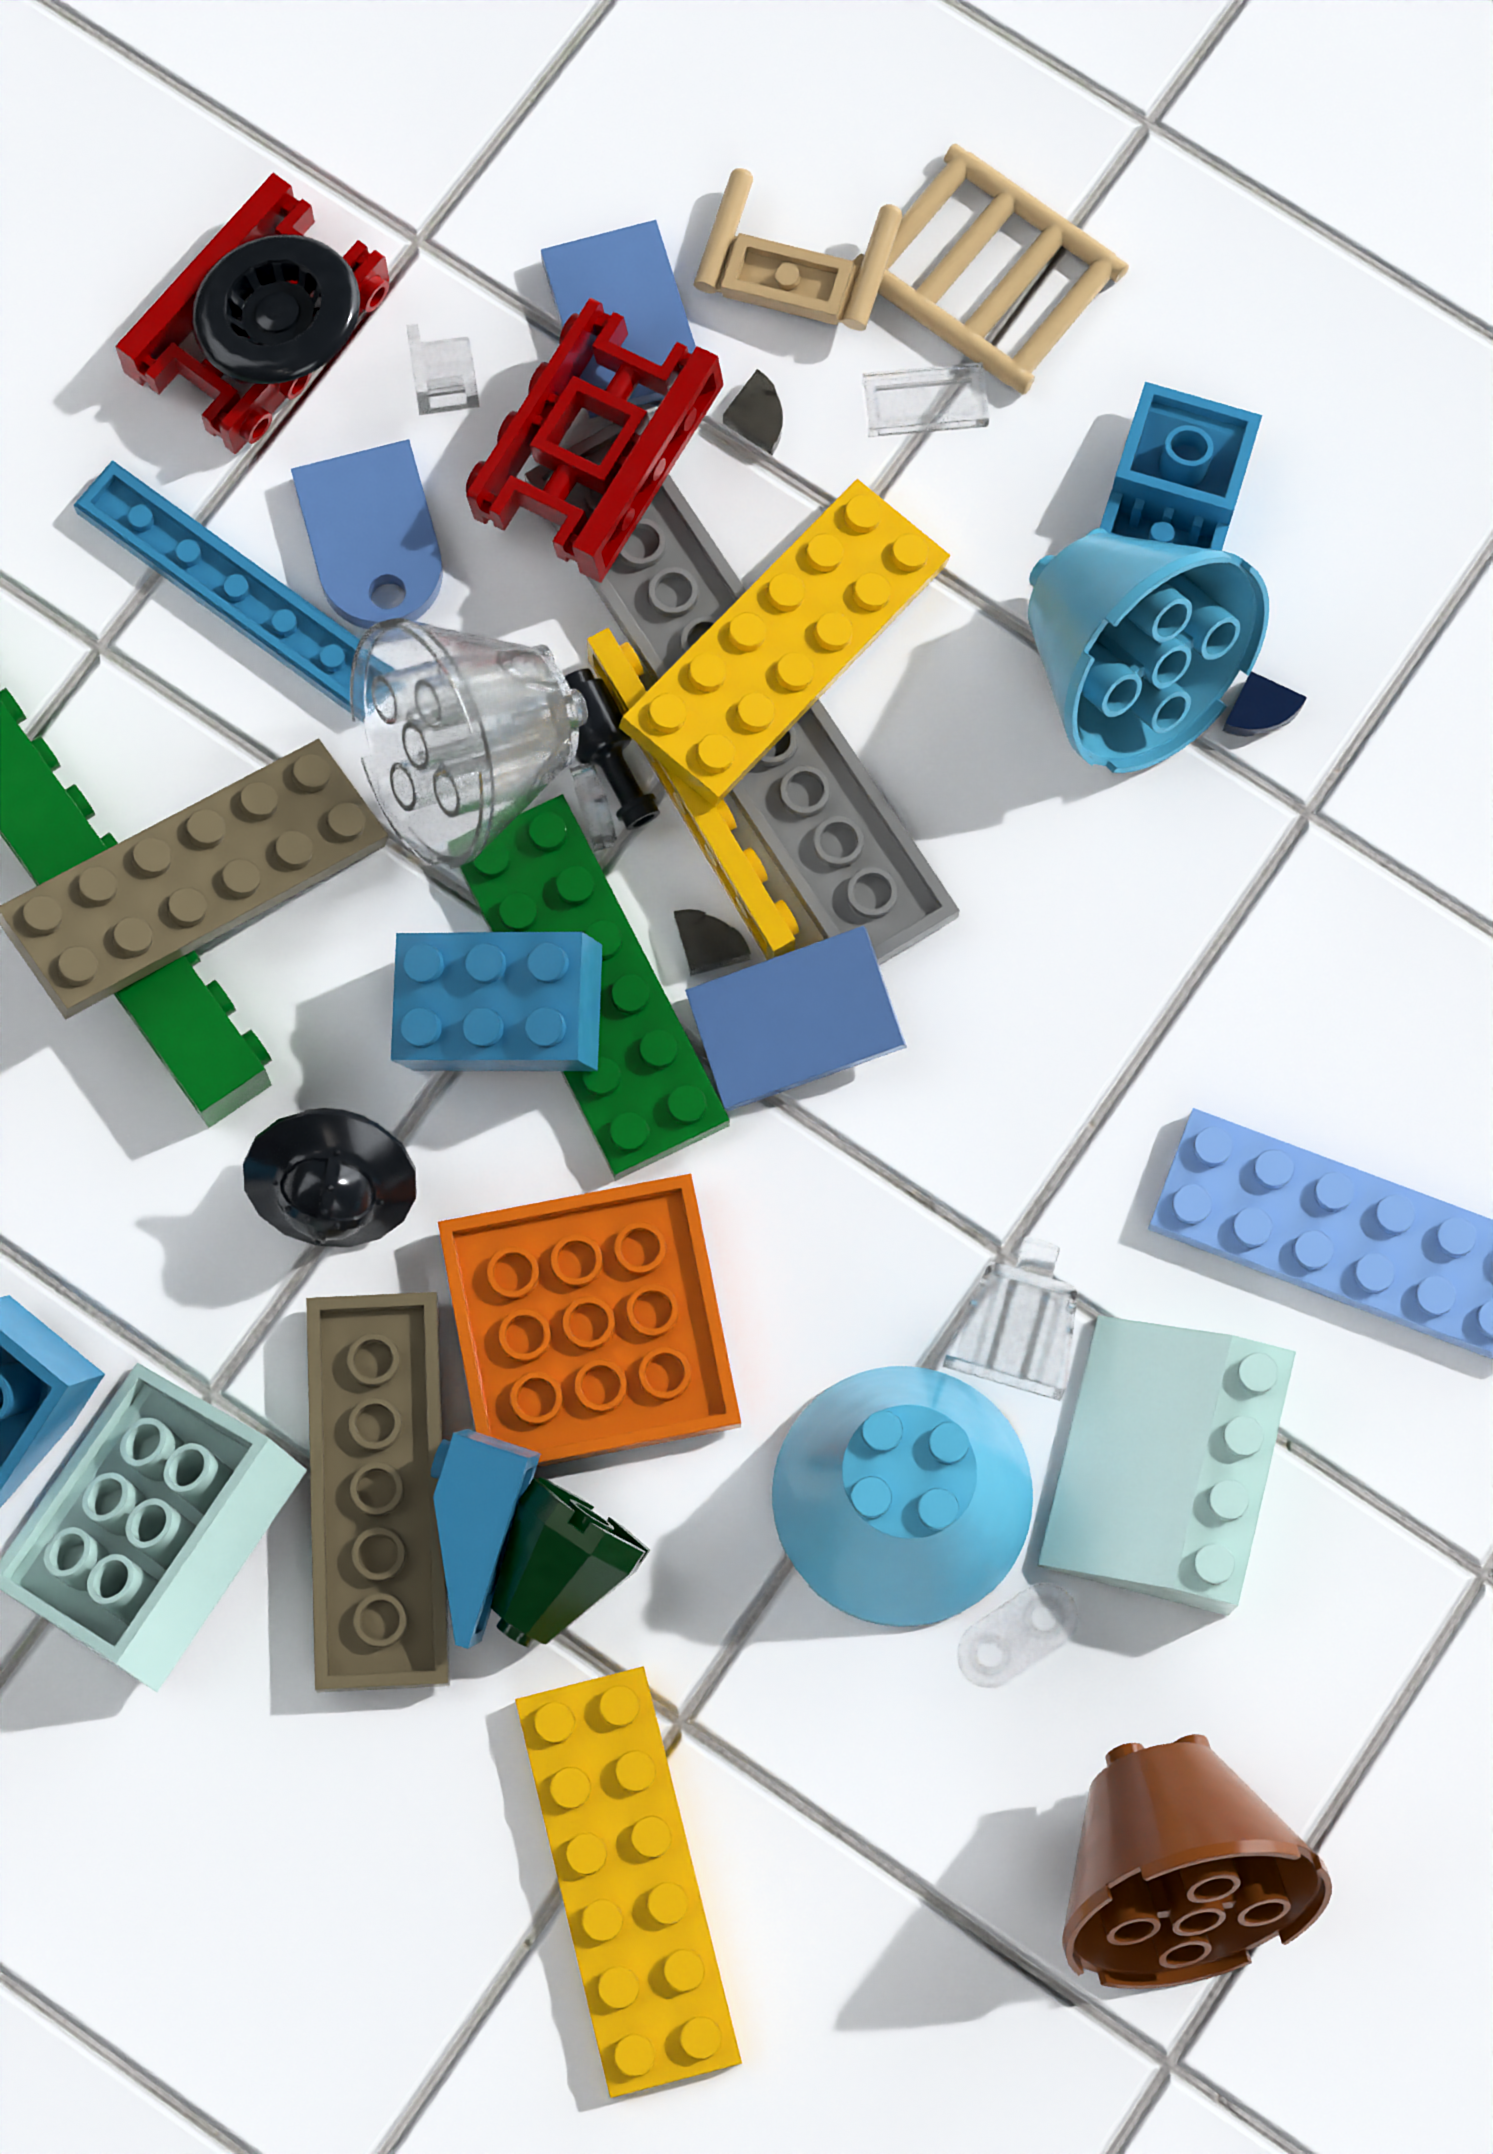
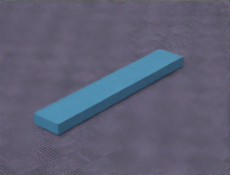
M112 460L73 505L79 516L364 723L401 679L400 668Z

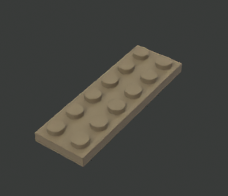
M318 738L0 905V926L66 1020L385 847L389 835Z
M437 1292L306 1298L315 1691L321 1693L450 1686L447 1586L433 1499L438 1479L431 1477L432 1463L436 1451L442 1442Z

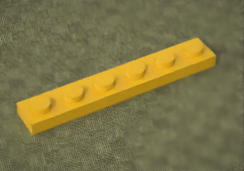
M608 627L587 638L588 662L597 677L603 679L623 716L647 692L639 679L640 676L644 675V670L632 646L628 642L619 645ZM639 745L765 958L769 960L794 951L796 941L794 935L800 932L798 924L787 904L782 899L774 903L762 883L768 881V876L755 851L751 847L742 851L731 831L736 829L737 825L726 802L722 799L716 807H713Z

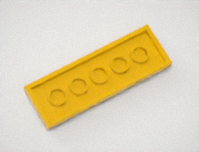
M856 479L622 716L619 728L713 807H716L946 567L951 555L859 479Z
M644 1666L515 1699L610 2098L742 2064Z

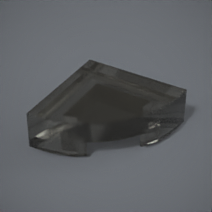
M757 369L723 413V424L773 455L782 436L783 410L774 384L764 373Z
M700 910L673 911L675 925L690 976L751 960L748 944L741 933L734 927L732 928L724 921Z

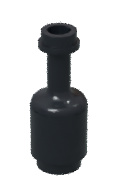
M585 668L574 671L556 681L547 690V695L551 700L548 710L577 763L583 767L600 766L622 806L615 815L619 821H623L627 830L637 829L655 819L660 814L656 805L657 799L653 793L643 794L623 757V750L630 744L632 738L619 728L622 714L603 679H595L591 670Z

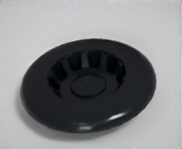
M275 234L250 240L235 247L221 257L210 268L200 283L192 309V328L196 343L205 358L215 368L240 381L256 384H276L301 378L329 362L343 348L351 336L357 323L360 309L358 282L345 259L334 249L316 239L295 234ZM290 281H297L298 283H297V284H294V283H291ZM237 316H240V317H242V320L239 321V320H237V319H235V318H236Z

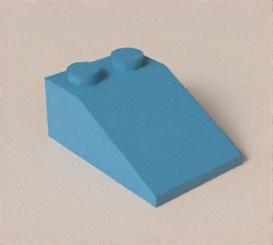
M10 1295L0 1297V1508L73 1425L105 1376V1373Z

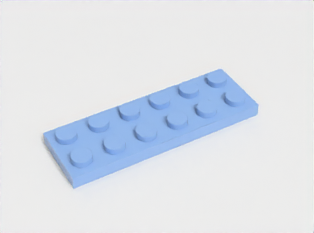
M1192 1109L1148 1230L1493 1359V1219L1201 1110Z

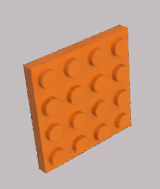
M691 1173L438 1221L476 1432L541 1453L537 1467L741 1428L742 1423Z

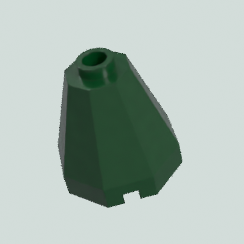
M543 1477L533 1478L518 1501L490 1607L501 1617L496 1627L507 1637L527 1648L530 1647L534 1640L544 1645L554 1640L636 1573L650 1552V1549L624 1526L610 1517L606 1521L592 1511L594 1506Z

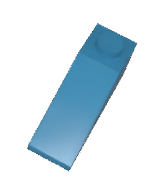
M469 1429L454 1432L451 1441L443 1439L436 1451L431 1467V1477L438 1479L433 1499L455 1645L466 1649L482 1641L492 1610L490 1607L518 1501L532 1481L541 1453Z

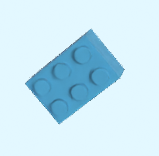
M584 932L396 933L391 1061L413 1071H598L602 944Z

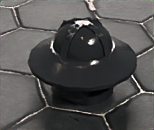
M308 1109L301 1113L279 1118L255 1136L243 1161L244 1191L258 1215L282 1234L315 1246L352 1247L381 1239L404 1222L417 1195L416 1167L403 1143L378 1123L363 1115L343 1109Z

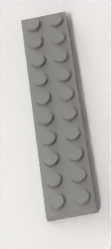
M612 423L566 450L600 465L623 427ZM540 464L524 473L525 482L543 490L554 471ZM669 474L602 583L587 577L655 682L747 591ZM576 482L565 502L584 510L588 520L603 495ZM551 522L558 532L561 526ZM819 699L729 792L733 801L824 939L864 925L880 965L959 917V908Z

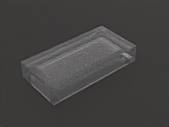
M983 362L862 373L861 384L868 437L988 427L990 417Z

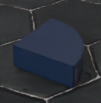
M1251 671L1222 731L1247 737L1254 736L1255 733H1264L1285 726L1299 714L1307 697Z

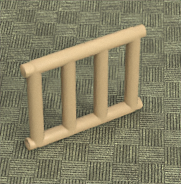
M954 143L949 147L943 160L947 165L902 216L878 294L1000 381L1024 395L1030 390L1035 380V376L1031 373L1107 282L1111 279L1117 283L1126 275L1129 270V264L976 155ZM967 179L994 199L917 290H915L888 270L964 180ZM1014 212L1040 230L1041 234L966 323L963 324L937 306L936 303ZM1062 246L1087 263L1089 268L1017 354L1011 358L984 338ZM859 254L853 260L854 265L861 267L864 254Z

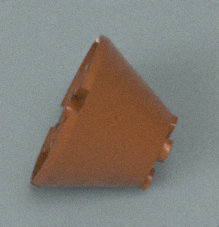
M1187 1735L1173 1743L1144 1748L1140 1743H1126L1113 1748L1106 1754L1107 1767L1094 1778L1088 1792L1062 1936V1946L1068 1965L1078 1976L1084 1973V1968L1097 1973L1102 1986L1122 1989L1162 1988L1205 1980L1251 1964L1249 1950L1266 1943L1278 1935L1281 1943L1287 1945L1305 1932L1324 1912L1332 1895L1331 1878L1324 1861L1211 1749L1209 1741L1204 1735Z

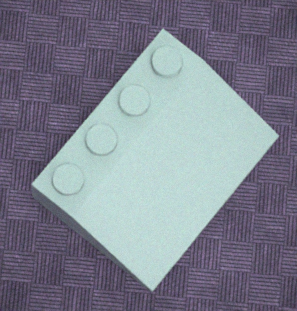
M1098 1315L1037 1566L1229 1616L1239 1606L1296 1351L1230 1334Z
M137 1363L1 1558L0 1590L155 1692H158L307 1469L270 1438Z

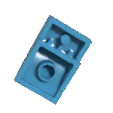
M1145 381L1100 528H1103L1112 535L1222 551L1263 415Z

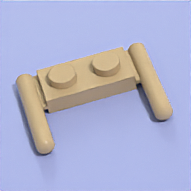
M744 168L734 169L729 176L693 283L694 287L705 293L720 292L725 298L837 326L840 322L853 330H865L901 223V210L892 204L883 205L879 209L860 267L854 265V261L742 233L735 236L753 183V175Z

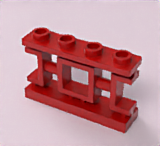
M274 172L115 346L123 372L141 386L148 382L150 389L160 395L171 381L180 374L214 399L201 414L205 430L214 437L216 435L221 437L225 447L234 454H237L247 442L253 444L265 434L271 424L272 414L286 398L292 400L305 389L312 373L283 383H254L240 399L238 390L221 378L224 373L215 368L206 358L200 363L180 348L179 345L193 331L192 309L198 287L210 268L221 257L235 247L259 237L275 234L304 236L307 230L315 223L312 205L304 199L297 200L294 197L292 186ZM357 240L343 258L351 267L358 282L360 292L359 317L364 311L372 312L381 304L389 289V274L386 257L377 250L370 254L368 247ZM290 281L291 283H294V284H297V283H298L297 281Z
M589 298L579 314L573 313L567 319L560 334V345L548 363L542 362L536 368L529 383V394L517 412H510L503 420L497 435V445L486 462L479 461L472 469L466 483V497L475 520L483 524H487L489 520H492L493 525L503 531L506 530L519 507H523L561 526L552 540L557 557L566 562L569 559L577 562L581 574L602 583L724 386L718 356L701 347L696 346L691 354L688 352L687 346L676 342L662 366L622 348L621 345L628 335L624 316L615 312L612 315L604 313L602 303ZM593 355L597 364L615 372L614 377L605 390L579 378ZM638 384L665 396L651 420H649L646 410L628 402ZM582 408L623 427L600 465L558 446ZM531 453L535 462L554 471L543 490L516 478ZM576 482L603 495L588 520L584 510L565 502Z

